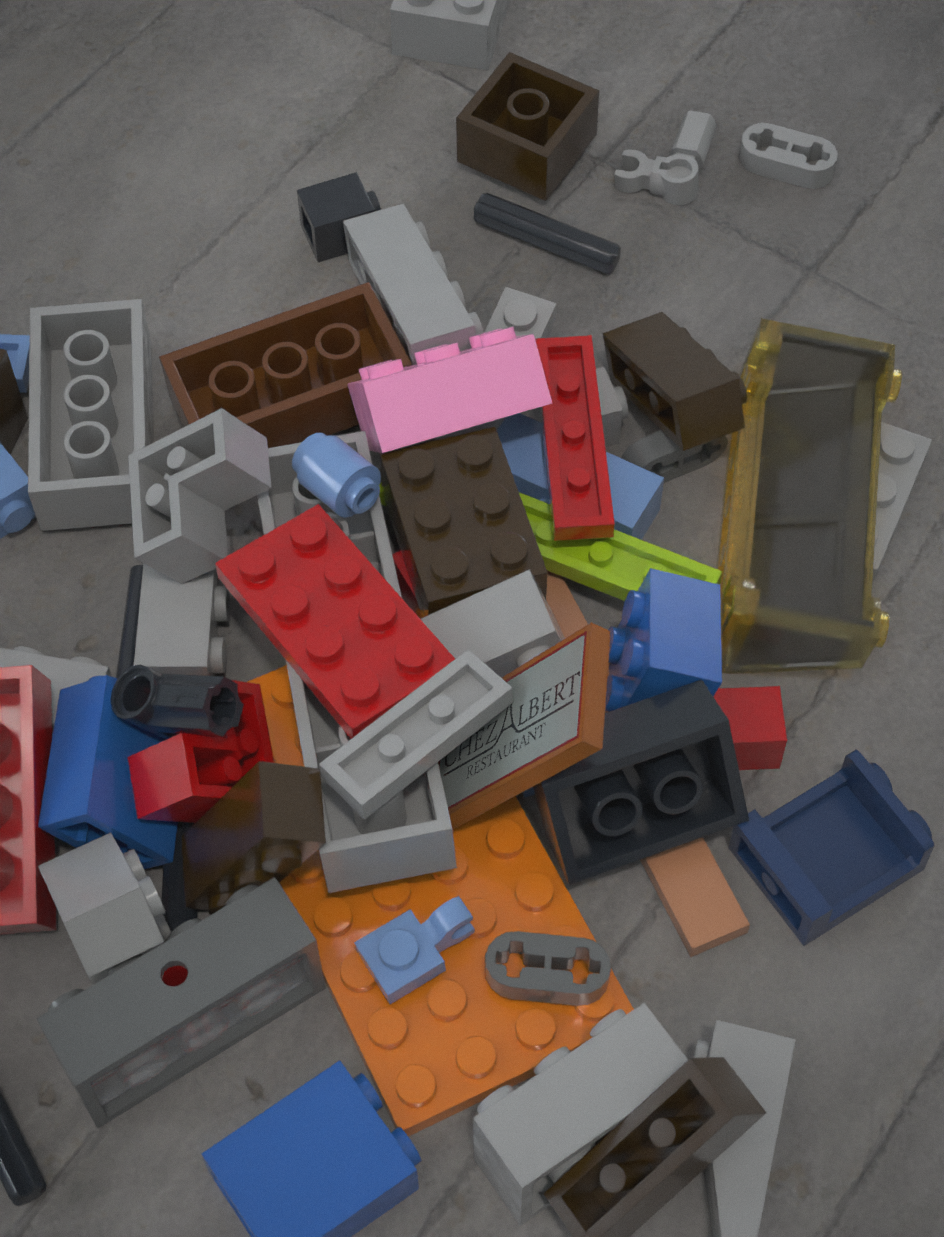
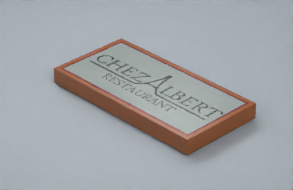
M591 622L502 677L512 687L513 703L438 761L452 829L463 825L603 748L610 648L609 630Z

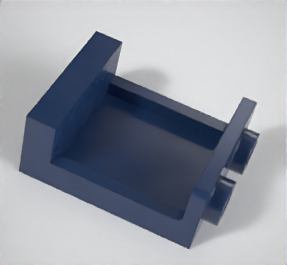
M856 749L845 756L842 768L837 773L762 818L756 809L749 812V821L733 826L728 848L802 945L805 946L923 871L935 845L930 828L922 816L914 810H907L893 793L891 782L884 770L876 763H869L860 751Z

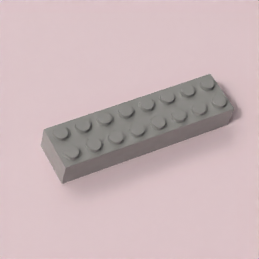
M365 431L337 436L372 464ZM301 443L268 448L272 488L257 495L264 535L319 504L401 597L380 497L378 496L376 502L366 512L355 514L351 517H340L299 483L297 473L292 468V459ZM286 661L304 766L320 768L319 763L351 739ZM438 762L366 819L359 815L321 776L326 843L319 848L328 893L457 868L453 829Z

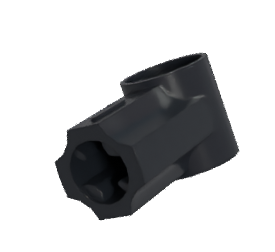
M141 664L131 666L119 676L112 689L110 700L112 710L117 717L164 739H169L180 733L223 737L227 730L232 727H238L244 707L238 695V684L228 678L163 674Z

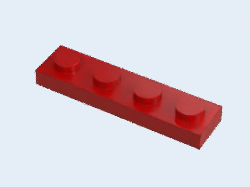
M592 335L535 338L552 404L542 406L540 409L554 541L614 537L615 522Z

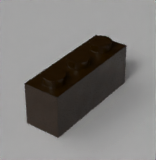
M663 312L603 333L611 382L616 387L620 386L625 396L682 451L745 428L742 405L747 402V392L740 375L735 371L731 372L717 360L710 349L702 347L691 337L685 327L680 328Z
M259 761L182 836L184 892L187 908L209 910V915H212L224 908L226 902L234 893L248 885L261 886L274 877L280 883L291 872L301 867L305 860L326 843L320 768Z
M724 1057L690 1058L544 1193V1196L573 1237H630L767 1112Z

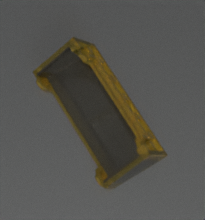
M761 318L739 373L747 392V402L742 405L745 428L730 433L716 564V569L722 571L720 584L722 673L740 674L857 669L864 666L875 647H883L888 634L890 617L888 612L881 611L880 599L872 597L882 411L887 402L894 403L896 401L902 382V370L894 368L895 344Z

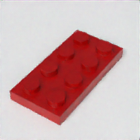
M319 504L215 563L218 578L350 739L455 660L454 656Z

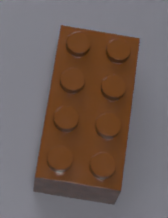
M369 282L159 356L169 397L183 427L222 408L265 436L268 448L301 443L315 433H324L329 436L358 425L348 383L362 380L359 369L401 359L403 368L412 365Z

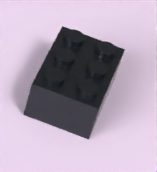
M702 679L605 713L603 748L533 786L547 841L569 885L749 821L730 723Z

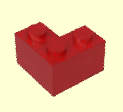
M232 680L238 684V695L244 707L238 727L230 728L223 737L180 733L128 757L138 819L196 823L259 761L274 763L260 684Z

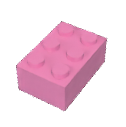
M514 327L500 328L469 337L470 349L460 351L458 343L416 352L414 356L417 364L403 368L401 359L360 368L359 372L362 380L348 383V388L360 430L366 433L369 451L385 453L552 404L534 334L516 336Z

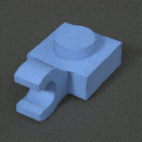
M457 896L438 907L422 924L419 923L410 909L354 942L358 955L389 1004H392L446 971L445 961L439 953L463 941L475 932L474 927L470 923L473 920V916L460 896Z

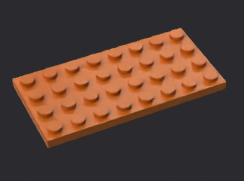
M287 665L247 682L260 684L274 763L304 766ZM516 796L453 829L457 868L328 893L318 849L302 863L301 867L295 869L279 883L316 938L323 977L395 1129L401 1127L408 1137L483 1101L492 1092L505 1085L513 1087L535 1076V1067L546 1056L561 1047H568L570 1052L581 1046L592 1038L590 1032L593 1027L610 1013L622 1009L628 1014L634 1010L612 969L608 987L603 996L589 1005L580 1006L509 999L497 994L487 982L485 955L488 946L496 937L506 932L520 931L582 937L596 942ZM460 896L473 916V920L470 923L474 927L475 932L463 941L439 953L445 961L446 971L392 1004H389L358 955L354 942L410 909L419 923L422 924L442 904ZM510 953L508 962L502 964L506 966L507 976L512 978L520 977L522 968L529 967L523 964L522 954ZM582 959L575 960L573 969L567 970L573 974V983L586 984L588 975L593 973L588 970V961Z

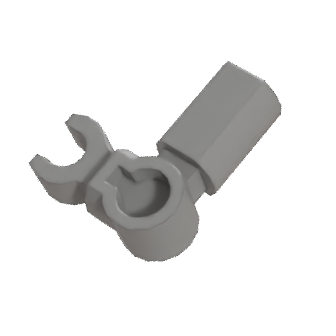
M689 110L683 117L670 156L667 158L657 156L653 160L648 159L644 153L638 150H623L622 165L623 169L628 171H615V189L626 193L638 192L642 189L650 190L651 194L662 196L664 200L673 205H685L695 200L699 193V171L702 170L717 127L715 119L711 114Z

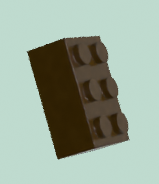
M495 427L380 454L384 500L422 618L529 569L546 599L548 572Z

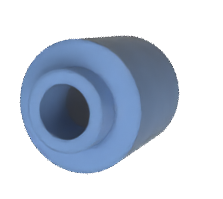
M324 433L312 434L298 446L293 455L292 468L297 473L299 483L340 517H351L355 514L364 513L376 502L380 493V471L339 437L334 435L327 436Z

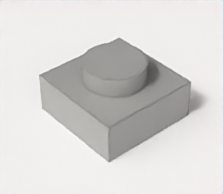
M604 366L596 368L606 447L620 443L622 420L628 418V405L623 389L620 386L613 387Z

